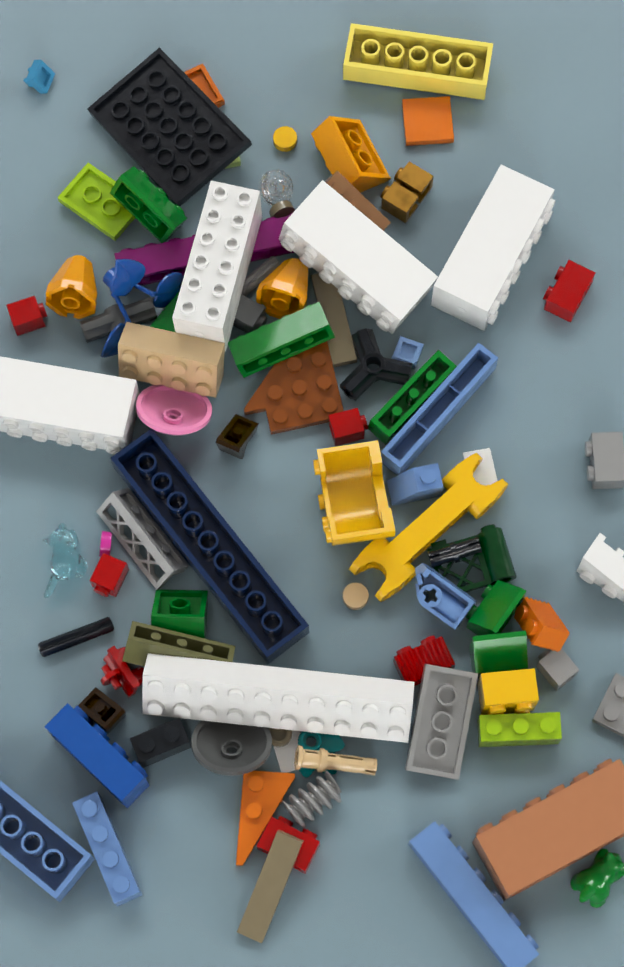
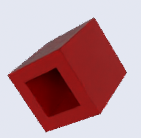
M35 295L6 305L17 336L46 327L43 318L47 317L43 302L38 304Z
M358 408L328 415V424L335 447L364 439L365 430L368 429L365 415L360 416Z
M103 553L89 580L92 587H94V592L104 597H108L109 594L116 597L129 571L128 565L124 561Z

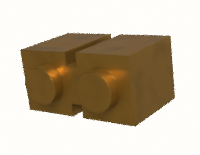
M409 161L404 168H399L394 176L395 181L391 186L387 185L380 196L382 199L381 209L406 223L418 207L416 201L421 203L431 190L434 176Z

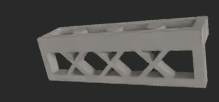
M129 488L112 492L96 511L156 590L161 589L173 575L182 573L188 568L187 562ZM111 505L117 511V519H113L107 512ZM124 525H128L132 530V539H128L124 534ZM139 544L144 545L147 549V558H143L140 555ZM154 564L159 565L165 572L160 579L155 574Z

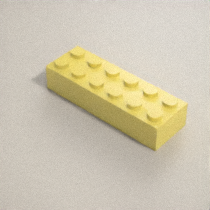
M351 23L343 63V80L485 100L493 43Z

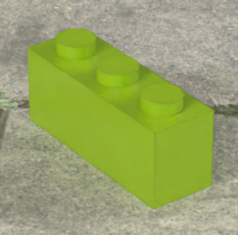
M560 712L479 715L477 720L479 747L559 744L562 740Z

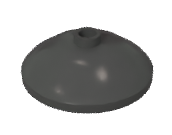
M200 721L193 731L191 748L195 759L207 770L220 775L236 776L256 770L267 760L272 749V736L269 728Z

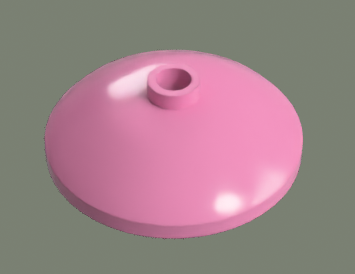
M152 385L138 395L136 413L140 420L151 429L163 434L179 436L191 434L204 428L211 419L212 405L206 396L187 391H178L163 385Z

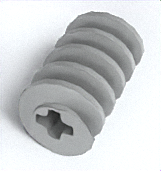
M327 770L325 771L326 780L320 776L316 777L317 787L309 782L307 783L308 793L300 788L298 789L299 799L291 794L289 795L290 805L282 800L291 817L303 828L306 827L305 817L313 822L315 820L314 811L321 816L324 814L322 805L332 809L331 799L336 800L338 803L342 802L340 797L341 790Z

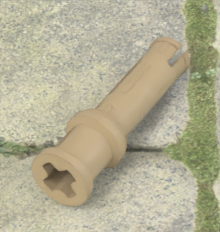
M298 745L295 752L294 768L295 770H300L301 768L316 769L320 773L325 772V770H337L375 775L377 771V758L328 753L324 748L310 750L303 749V746Z

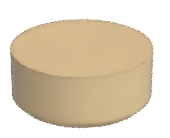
M356 582L347 585L343 591L344 604L352 610H359L366 606L369 598L367 588L363 584Z

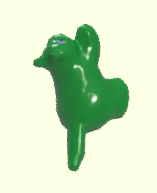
M602 848L597 852L590 868L584 869L572 877L570 881L571 888L574 891L581 892L579 896L581 903L589 900L592 907L599 908L606 902L611 885L624 876V864L621 856Z

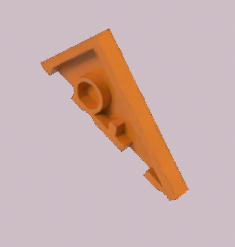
M254 770L243 774L236 866H243L250 856L271 816L273 817L274 812L294 782L295 773Z

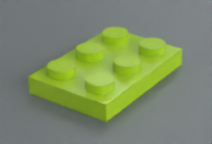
M90 163L83 167L57 197L61 204L114 241L120 237L135 219L110 194L116 181Z

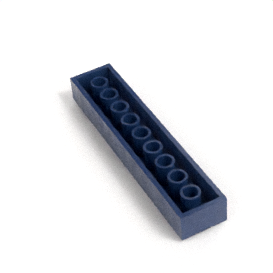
M153 429L145 432L110 458L117 473L267 664L309 634V625Z

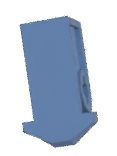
M421 563L415 568L418 582L415 586L419 603L456 630L477 600L439 574L434 568ZM435 589L437 591L435 596L438 599L428 601L429 595L426 593L427 590L432 591Z

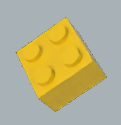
M535 668L481 673L477 683L481 715L513 712L514 714L530 713V711L535 709L539 701Z

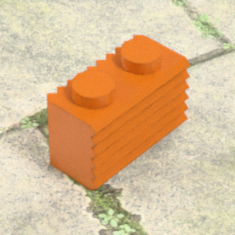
M525 597L516 608L514 619H516V622H518L523 631L526 630L527 639H530L531 645L556 652L561 650L570 633L549 602L545 603V601L541 602L540 600L537 601L536 599L533 600L532 598Z

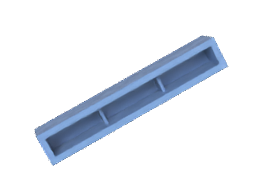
M478 342L380 452L382 464L396 475L405 472L493 373L497 366L498 357Z
M434 821L411 839L408 845L503 967H525L540 955L536 951L539 948L538 944L529 934L525 936L518 928L521 926V923L512 912L507 914L501 906L504 902L494 889L491 892L484 884L486 878L477 867L472 869L467 863L468 855L461 846L455 847L449 840L452 835L443 824L438 826Z

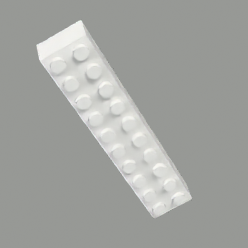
M148 653L142 675V714L408 743L415 682Z

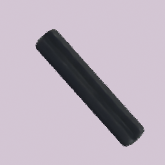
M106 617L42 641L38 644L42 657H46L110 633L114 630L110 617Z

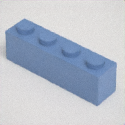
M94 792L72 802L114 904L118 907L142 896L143 894L100 794Z

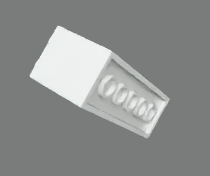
M500 165L434 284L431 306L485 331L488 323L493 325L497 318V310L500 304L503 305L510 291L508 290L511 283H516L521 272L519 269L522 263L526 264L533 243L537 244L542 234L541 229L543 225H547L553 211L551 210L556 201L552 199L555 189Z
M323 180L284 222L279 236L281 245L287 251L295 252L305 266L314 268L324 282L332 283L343 298L351 299L357 304V308L362 314L370 315L376 320V324L380 329L385 332L389 331L391 334L396 331L428 294L438 278L436 274Z
M216 181L210 182L172 317L175 332L225 343V352L262 220L260 191Z
M0 356L1 432H7L8 435L16 438H21L22 435L30 436L39 442L53 440L63 446L81 445L82 448L95 451L96 448L104 449L113 455L131 443L137 418L136 400L140 394L136 380Z

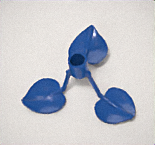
M116 259L115 267L106 272L103 282L110 288L111 296L115 299L126 324V322H131L119 296L128 295L132 288L135 287L155 297L153 305L156 308H163L180 291L184 276L179 272L170 273L160 281L156 291H150L138 284L144 277L146 270L141 262L131 259ZM124 323L118 324L111 331L103 347L101 357L106 358L118 354V342L125 327Z

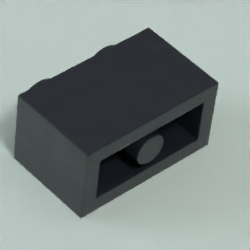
M180 717L130 738L142 768L191 748Z

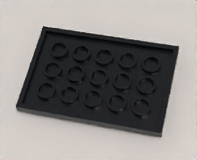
M160 47L87 108L91 116L178 206L183 205L252 145L246 135Z

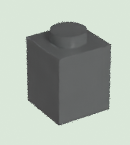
M241 294L233 326L246 333H250L266 324L265 306Z

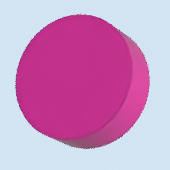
M102 531L99 557L103 553L110 555L111 532Z

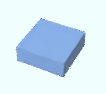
M400 336L392 359L413 363L412 368L415 369L424 344Z

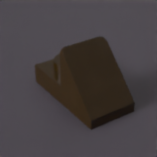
M235 414L216 439L219 450L243 459L247 443L256 433L259 423Z
M96 687L78 705L107 734L126 716V711Z

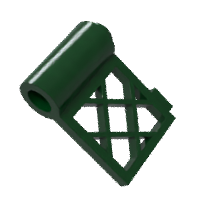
M494 524L487 525L480 529L481 532L478 535L454 541L457 544L478 537L482 553L474 554L471 561L466 558L460 559L469 564L463 576L450 571L454 561L449 562L446 568L441 565L434 568L435 571L439 573L438 569L444 571L442 576L446 577L449 574L459 579L457 587L464 592L487 587L489 584L495 585L497 580L506 583L514 580L517 576L502 528L496 527ZM446 539L431 543L432 548L427 549V551L432 552L448 547L450 544L446 542ZM477 557L479 559L480 565L475 563ZM473 566L483 572L485 580L473 583L467 580L466 577Z

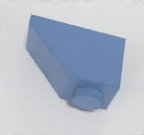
M438 463L414 467L387 480L392 506L441 497L443 493V483Z

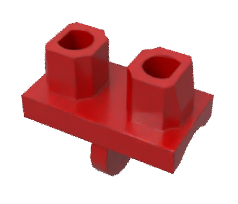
M114 645L107 650L108 654L103 659L106 665L101 669L105 676L102 677L100 682L103 686L112 684L115 690L122 687L129 698L142 685L144 668L139 666L131 671L127 665L128 662L122 661L125 647L116 649Z

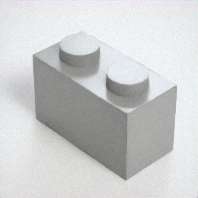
M623 432L591 433L589 441L585 442V456L590 457V466H587V480L592 481V489L623 488Z

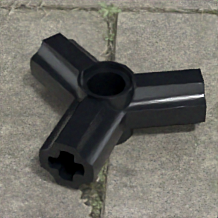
M365 328L352 334L360 365L340 384V388L346 396L356 401L374 382L379 380L405 385L409 381L413 363L383 357L372 329ZM369 364H377L379 368L377 370H370L367 366Z

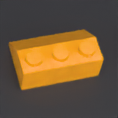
M329 116L311 133L315 146L321 152L325 165L331 174L338 171L360 193L391 179L361 120Z

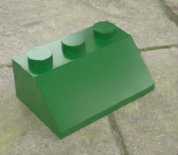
M135 166L124 172L110 191V194L161 243L166 242L187 219L183 209L173 204L167 198L166 193L161 188L155 187L149 181L148 175L144 171L138 170Z

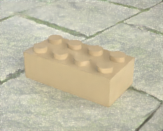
M126 322L118 342L119 377L216 398L224 376L225 343Z

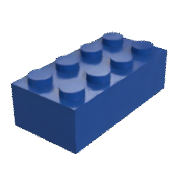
M67 703L44 727L61 746L128 809L150 786L146 780L148 777L146 771L135 760L130 763L128 761L129 756L116 742L111 745L109 743L111 739L99 725L95 724L92 727L90 725L92 721L79 706L73 709Z

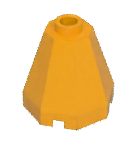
M74 255L67 258L47 286L46 306L60 316L67 317L68 313L74 314L73 318L82 319L95 314L97 289L92 262L82 255Z
M298 258L284 260L259 284L256 302L266 307L265 311L269 316L278 319L306 307L308 267Z

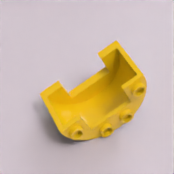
M378 440L317 449L318 459L313 460L315 475H320L322 494L318 495L320 510L325 509L326 516L322 517V525L326 542L335 546L395 537V525L392 510L388 506Z

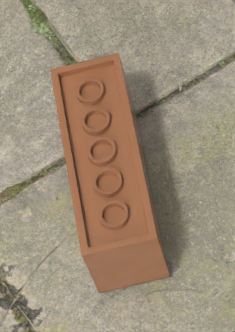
M611 758L596 766L597 768L593 770L594 773L589 775L585 771L574 777L573 781L570 782V786L565 788L564 784H561L550 790L549 794L546 795V799L541 800L540 797H537L526 803V806L522 808L523 811L517 813L516 809L501 817L502 819L499 820V824L493 826L492 822L477 830L478 832L475 833L476 837L472 844L503 901L624 836V765L620 759L612 762Z

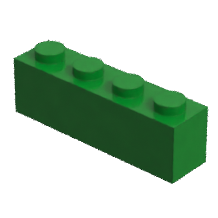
M320 302L307 305L290 315H285L270 324L260 326L250 333L240 335L234 340L229 341L228 345L237 368L243 378L333 339L335 335Z
M437 350L370 420L368 429L387 445L457 366L440 350Z

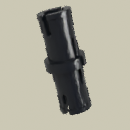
M478 537L457 544L452 542L449 543L450 546L427 552L432 568L452 561H455V563L460 562L461 558L482 553Z

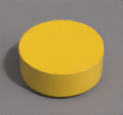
M288 126L276 129L273 134L274 146L282 152L293 150L297 145L295 130Z

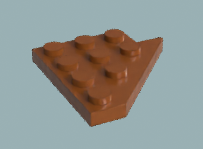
M327 341L274 364L245 406V416L266 411L272 435L328 423V415L344 411Z

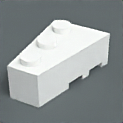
M599 533L583 556L577 572L580 573V577L587 583H595L600 586L602 592L611 598L617 597L624 602V551L620 548H617L616 551L603 542L606 537Z

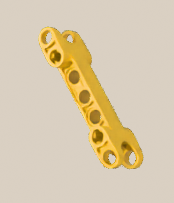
M478 453L472 454L457 464L442 479L443 486L447 491L391 542L386 538L373 540L363 549L350 566L349 570L355 576L371 568L383 572L386 580L375 594V597L380 602L399 592L416 576L415 567L411 563L429 548L431 543L440 538L467 512L475 519H479L497 502L507 489L509 484L504 479L486 486L476 482L473 473L483 460Z

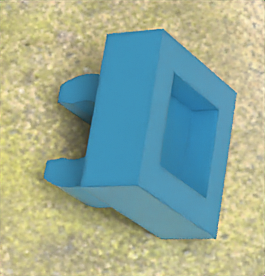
M34 60L32 66L27 70L29 71L27 78H24L23 81L29 87H34L40 94L48 93L55 72L42 60Z

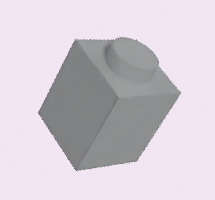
M562 648L558 652L546 649L538 656L540 661H538L536 668L556 691L579 672V668Z

